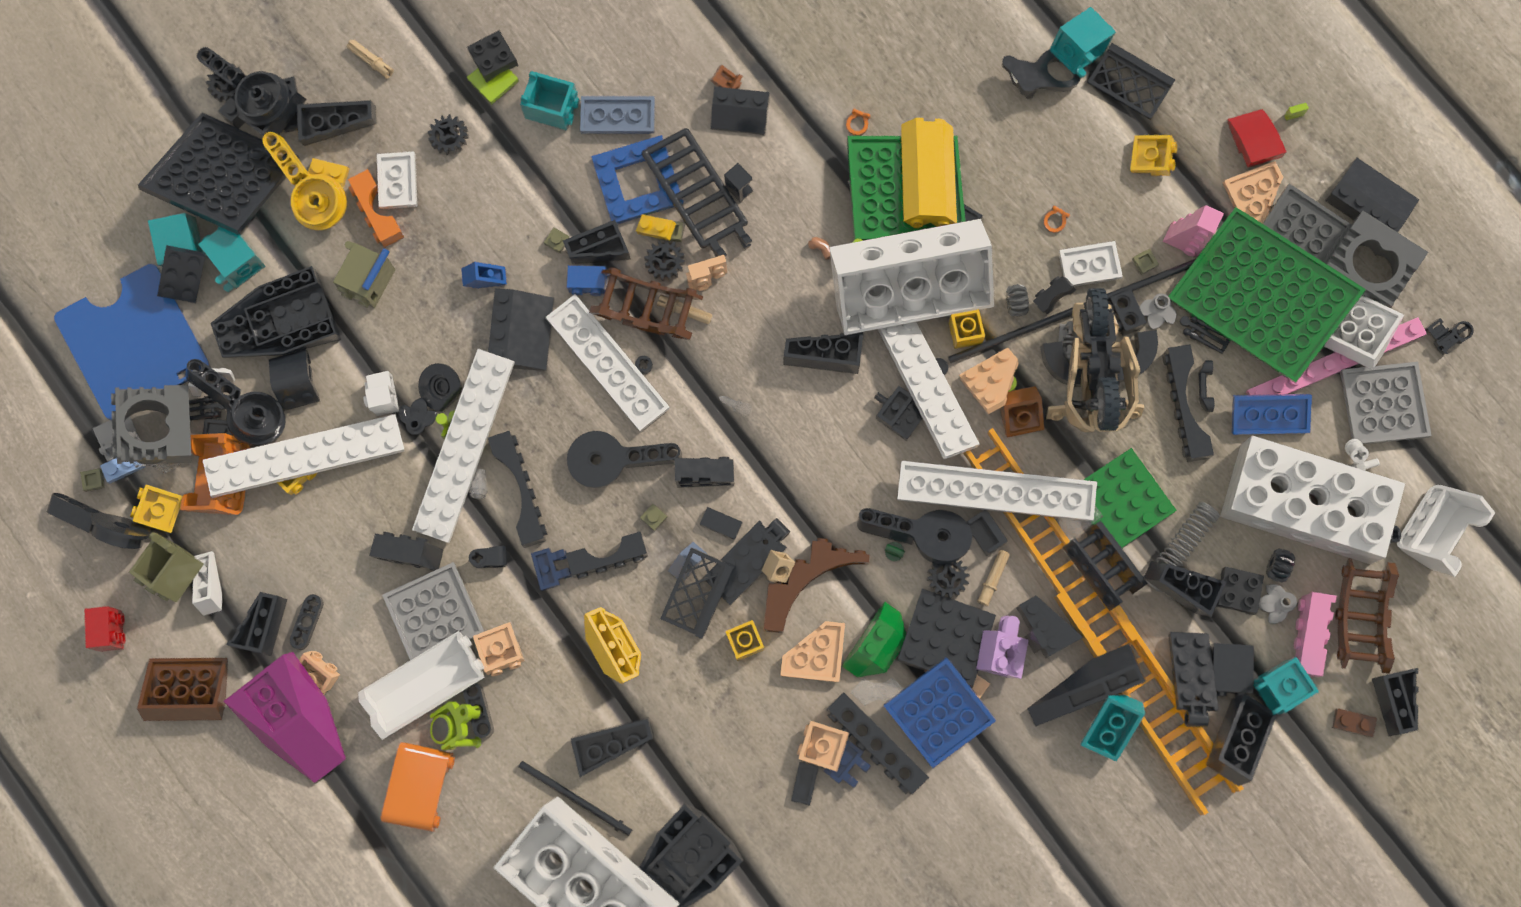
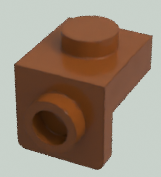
M720 65L710 81L718 87L739 89L742 84L740 80L743 76L741 74L735 75L726 67Z

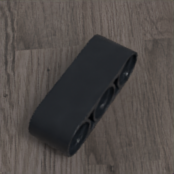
M474 683L463 690L466 704L471 706L481 705L483 707L482 714L477 719L472 718L471 724L474 734L477 737L486 739L493 735L494 726L484 689L480 684ZM476 686L478 693L476 696L471 697L469 690L471 687ZM486 724L488 732L481 735L479 728L481 725Z

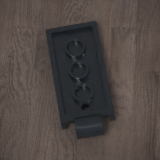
M778 518L774 519L767 528L759 520L721 559V561L735 565L722 595V598L729 605H732L763 573L762 568L771 550L783 553L787 549L781 541L791 531ZM765 539L768 540V544L766 545L763 544V541ZM716 564L710 570V574L719 573L721 565ZM710 579L705 580L712 587Z
M1170 632L1168 638L1177 710H1186L1184 722L1187 727H1208L1209 715L1207 711H1218L1209 634Z

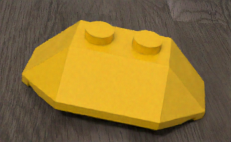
M602 607L584 615L585 640L604 674L621 684L639 676L641 653L623 620L605 611Z

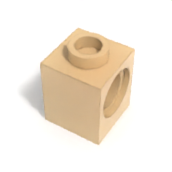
M771 550L762 571L769 581L786 583L795 562L786 553Z

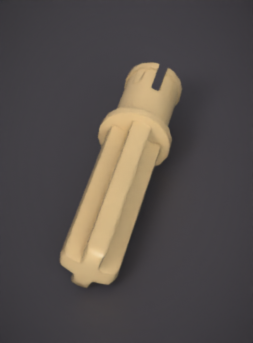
M355 40L348 42L347 48L368 63L372 70H377L387 79L390 78L387 74L392 76L394 69L385 64L381 57H376Z
M661 294L657 306L666 308L669 297ZM679 299L675 301L672 313H681L683 303L679 302ZM692 306L690 307L688 317L705 324L711 322L712 314Z
M1004 550L998 552L988 578L982 584L984 587L977 600L979 604L989 606L994 591H997V584L1010 556L1008 552Z

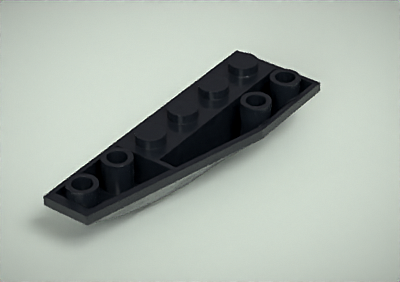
M1128 643L1091 659L1027 709L1036 727L1104 700L1108 696L1116 695L1146 682V679Z

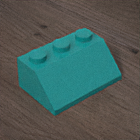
M1127 695L1108 696L1080 745L1117 762L1145 715L1144 704Z

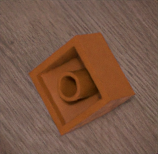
M1036 386L1008 392L1006 404L1000 408L1007 438L1044 430L1042 398Z

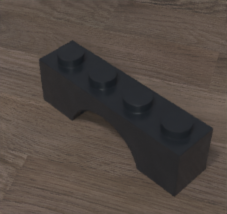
M641 531L623 536L618 550L606 558L594 557L585 548L566 553L571 575L573 578L577 577L578 580L589 577L588 574L596 572V574L607 572V568L615 567V569L624 567L630 561L634 563L642 562L645 560L644 557L648 556Z

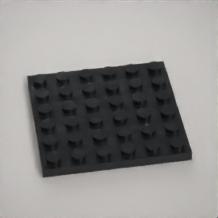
M202 112L141 180L138 188L149 195L239 235L286 178V175L264 146L263 139ZM287 153L282 156V161L287 158Z

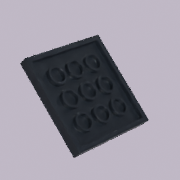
M922 588L897 661L927 672L947 657L968 685L973 688L978 673L976 668L983 630H992L996 615L945 596L941 598V595Z

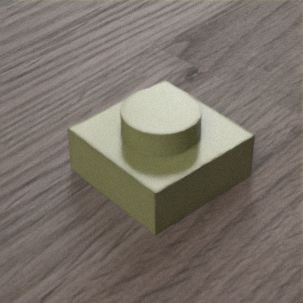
M674 221L676 225L670 241L682 242L685 224L684 222Z
M553 227L544 244L561 254L565 247L563 240L570 238V236Z
M1150 248L1132 258L1141 275L1159 265Z
M97 468L80 472L83 491L88 492L105 488L102 469Z
M654 504L640 517L654 531L668 518Z

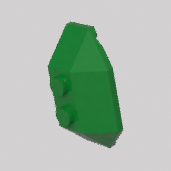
M884 602L841 667L856 677L886 673L900 653L906 637L901 613Z

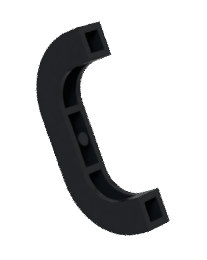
M1157 330L1137 332L1134 335L1135 356L1140 367V374L1150 367L1156 357L1158 349ZM1062 341L1042 344L1040 350L1046 369L1056 380L1067 385L1070 364L1065 359ZM1121 367L1120 374H1117V385H1120V382H1125L1123 369ZM1077 368L1074 387H1081L1082 369Z

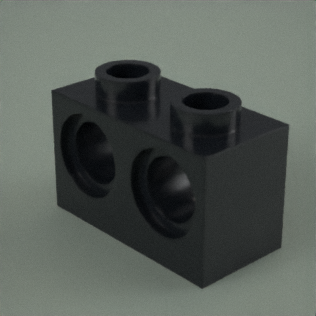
M1131 289L1110 297L1108 304L1113 309L1119 326L1118 332H1121L1122 336L1144 328L1147 322ZM1117 302H1123L1125 308L1118 307ZM1125 319H1131L1133 325L1126 324Z

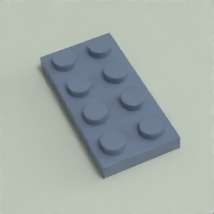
M581 96V134H654L655 96Z

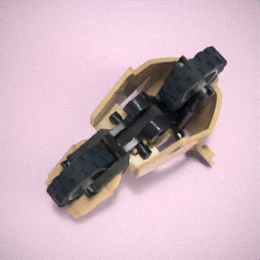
M1089 288L1086 295L1085 308L1083 302L1074 304L1072 309L1073 331L1079 338L1074 339L1071 350L1067 401L1064 402V405L1048 407L1046 419L1055 421L1061 420L1066 416L1068 422L1082 432H1094V430L1099 432L1119 431L1127 425L1129 419L1141 417L1144 410V405L1138 404V376L1140 374V367L1129 337H1124L1120 342L1115 343L1119 326L1113 309L1107 302L1108 297L1105 288ZM1121 367L1128 396L1127 400L1126 398H1120L1119 385H1117V374H1120ZM1077 368H1083L1081 390L1084 401L1072 400ZM1075 408L1088 411L1087 418H1081Z

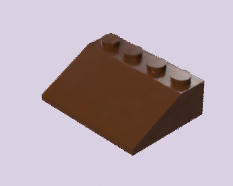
M149 658L137 706L142 720H222L225 709L223 701L226 700L228 658Z

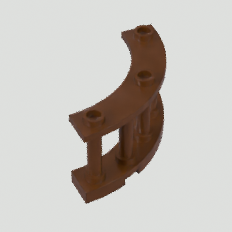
M612 267L610 270L601 271L602 274L609 276L602 303H599V306L591 305L589 313L610 321L614 319L621 322L622 320V325L663 336L666 333L672 334L673 338L691 339L692 332L686 330L685 323L692 300L703 299V296L696 294V290L691 288L681 290L664 287L656 281L648 283L621 274V270ZM616 280L629 284L622 309L619 312L610 310L609 306ZM636 286L650 290L643 314L639 319L629 316L630 313H628ZM657 292L669 295L662 321H659V324L650 322L649 319ZM676 297L685 298L678 323L675 326H670L669 321Z
M1348 558L1346 565H1343L1341 571L1343 579L1339 607L1335 611V619L1338 620L1337 659L1340 660L1342 669H1346L1349 659L1377 662L1382 673L1390 674L1395 656L1392 638H1388L1387 628H1391L1392 610L1388 609L1389 599L1394 598L1399 578L1396 564L1387 562L1385 570L1382 571L1355 568L1352 558ZM1353 577L1381 579V590L1373 592L1351 589ZM1349 597L1377 600L1379 602L1378 613L1369 614L1348 611ZM1348 619L1374 622L1377 624V634L1370 636L1348 633ZM1349 641L1374 644L1377 646L1378 654L1350 651Z

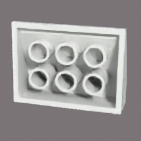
M1362 295L1325 344V347L1373 370L1385 352L1404 314Z

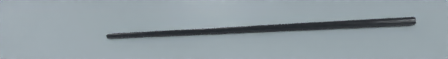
M1196 259L1107 293V301L1110 297L1131 289L1133 292L1186 271ZM1073 307L948 356V360L951 364L1072 316Z

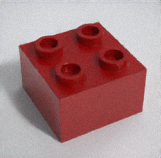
M109 606L84 609L86 648L99 652L124 649L126 636L123 632L125 616L122 610Z

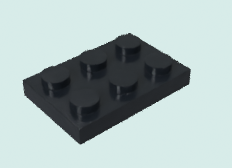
M166 245L157 296L196 303L206 253Z

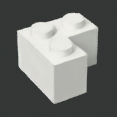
M389 371L366 376L367 382L364 383L366 396H363L365 406L376 416L398 412L399 407L392 374Z

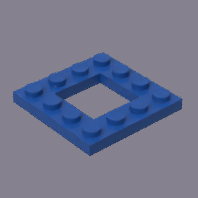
M662 135L591 156L611 221L615 220L617 224L640 218L642 215H650L674 207L658 180L657 183L660 191L624 201L615 172L617 169L645 161L641 152L663 140ZM666 147L651 154L655 163L669 157ZM671 164L660 170L665 179L674 174ZM677 181L670 185L675 194L680 192Z

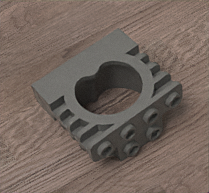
M1362 211L1356 217L1326 264L1365 288L1366 291L1363 296L1392 308L1413 273L1423 262L1428 251L1365 211ZM1358 246H1366L1373 251L1375 256L1386 258L1391 265L1392 278L1383 283H1371L1361 278L1353 266V254Z
M164 385V389H156V387H152V389H144V387H140V389H131V387H127V389L115 388V393H111V405H116V411H112L113 458H117V464H121V462H130V464L139 462L140 464L151 465L167 461V464L191 463L188 385ZM140 411H158L167 415L165 423L170 432L159 441L142 442L133 438L128 433L124 421Z

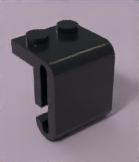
M307 349L269 359L271 388L283 411L320 401V396L313 384L312 368L310 365L308 366V364H311V359Z

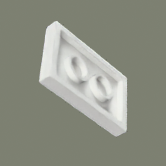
M415 153L377 154L379 208L417 207Z
M1115 241L1059 250L1063 276L1074 287L1122 279L1123 277Z

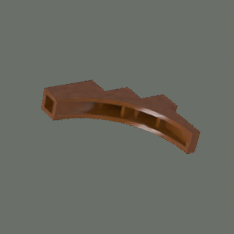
M817 538L816 541H812L810 564L806 563V560L795 559V564L789 575L788 585L780 581L769 583L764 631L784 632L786 618L792 604L801 591L813 580L839 567L868 565L870 555L862 550H854V553L847 552V549L835 548V551H832V543L828 542V539Z

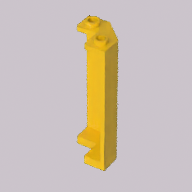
M924 118L909 120L901 124L904 222L913 228H920L930 222L936 227L956 224L953 127L943 119H935L934 122L924 121Z

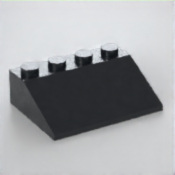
M1356 158L1325 201L1352 220H1355L1362 211H1365L1391 229L1399 232L1420 199L1359 158Z
M495 288L488 352L514 361L513 369L547 371L551 324L546 319V316L553 312L554 297L514 289Z

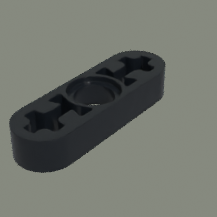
M311 594L305 598L290 637L292 647L301 650L309 645L324 605L323 599L320 596ZM316 598V602L318 603V605L313 606L312 608V605H310L309 603L310 601H314ZM311 608H312V612H314L315 615H312V614H310V613H305V612H306V610L311 611ZM309 616L312 619L311 625L303 627V618ZM299 628L308 631L307 634L303 633L302 639H304V642L299 643L298 645V642L295 640L296 638H300L302 632L298 631Z

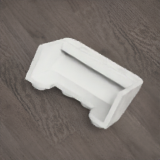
M1442 485L1432 486L1401 532V539L1397 542V546L1404 553L1427 568L1456 577L1462 563L1458 557L1452 556L1450 553L1469 524L1477 527L1485 526L1491 521L1495 512L1481 495Z

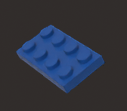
M1233 395L1231 433L1233 435L1310 433L1312 395Z

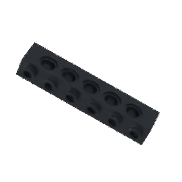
M844 692L827 708L829 712L827 716L834 723L838 721L843 726L841 730L848 732L849 738L853 736L857 740L855 744L863 752L867 750L871 754L869 758L877 766L881 764L886 769L884 773L891 780L895 778L900 783L898 787L903 793L913 795L929 778ZM845 711H850L853 714L851 722L843 720L842 714ZM859 725H864L867 728L865 736L857 734L856 729ZM877 739L881 742L880 750L876 751L871 748L872 740ZM891 753L895 756L896 761L893 765L885 762L886 754ZM901 768H907L910 771L909 778L902 779L900 777L899 771Z

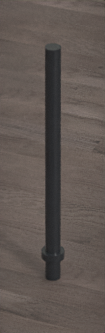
M523 760L518 767L608 823L615 828V831H620L628 837L633 830L623 824L624 821H618Z

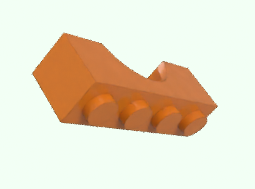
M367 169L349 178L348 181L351 186L348 188L353 197L357 196L359 201L356 204L360 211H365L367 217L364 219L369 228H374L375 232L372 234L376 242H381L384 247H387L404 238L393 216H382L374 212L373 202L378 194V186L369 170Z

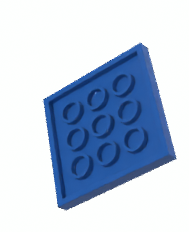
M947 657L884 704L886 710L932 768L996 722L994 716Z

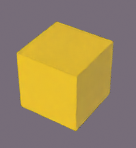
M979 309L950 316L948 323L954 349L983 343L985 333Z
M753 620L725 631L737 661L764 650Z

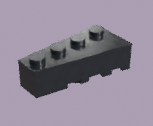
M371 100L297 104L298 141L304 146L377 124L376 105Z
M864 332L848 335L840 333V335L831 336L827 334L812 338L811 336L788 338L785 342L783 365L858 374Z
M1156 561L1150 562L1143 578L1193 613L1212 616L1227 582L1175 565Z
M649 717L571 737L570 740L579 777L651 740L654 735Z

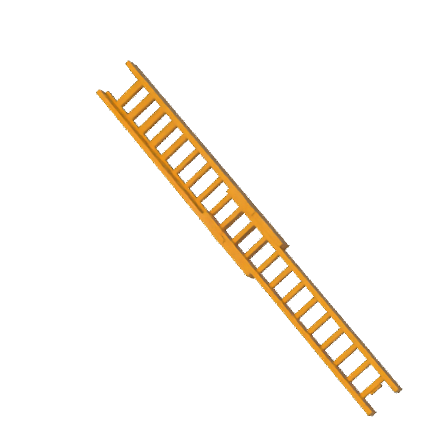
M993 428L987 434L996 446L994 449L987 450L978 459L974 457L970 450L963 452L974 469H982L980 466L981 462L1000 452L1007 463L995 471L1003 472L1010 467L1014 473L1024 474ZM1003 512L1058 593L1054 597L1055 601L1074 629L1083 637L1081 639L1092 656L1095 658L1107 653L1100 641L1120 629L1128 640L1121 646L1128 643L1132 645L1140 656L1137 659L1138 664L1143 661L1151 672L1150 675L1145 677L1146 682L1118 694L1131 697L1130 693L1155 678L1162 691L1143 703L1144 708L1164 695L1168 697L1174 706L1150 723L1143 717L1139 725L1200 815L1209 813L1199 799V796L1223 780L1232 793L1243 790L1242 785L1237 786L1219 773L1193 790L1187 780L1207 767L1206 763L1214 744L1202 727H1187L1185 722L1160 739L1158 738L1153 729L1176 713L1184 721L1186 710H1177L1174 685L1138 634L1122 607L1118 605L1109 611L1105 606L1104 610L1085 621L1078 608L1098 596L1094 591L1074 605L1066 592L1085 581L1084 576L1063 588L1055 576L1074 564L1072 560L1053 572L1045 562V559L1061 550L1063 546L1070 542L1054 517L1044 516L1050 527L1030 540L1023 527L1040 516L1032 515L1019 523L1013 513ZM1054 531L1061 543L1041 556L1034 543ZM1109 612L1117 625L1096 637L1089 625ZM1187 730H1190L1195 740L1170 756L1164 746ZM1201 746L1207 757L1181 772L1176 762Z

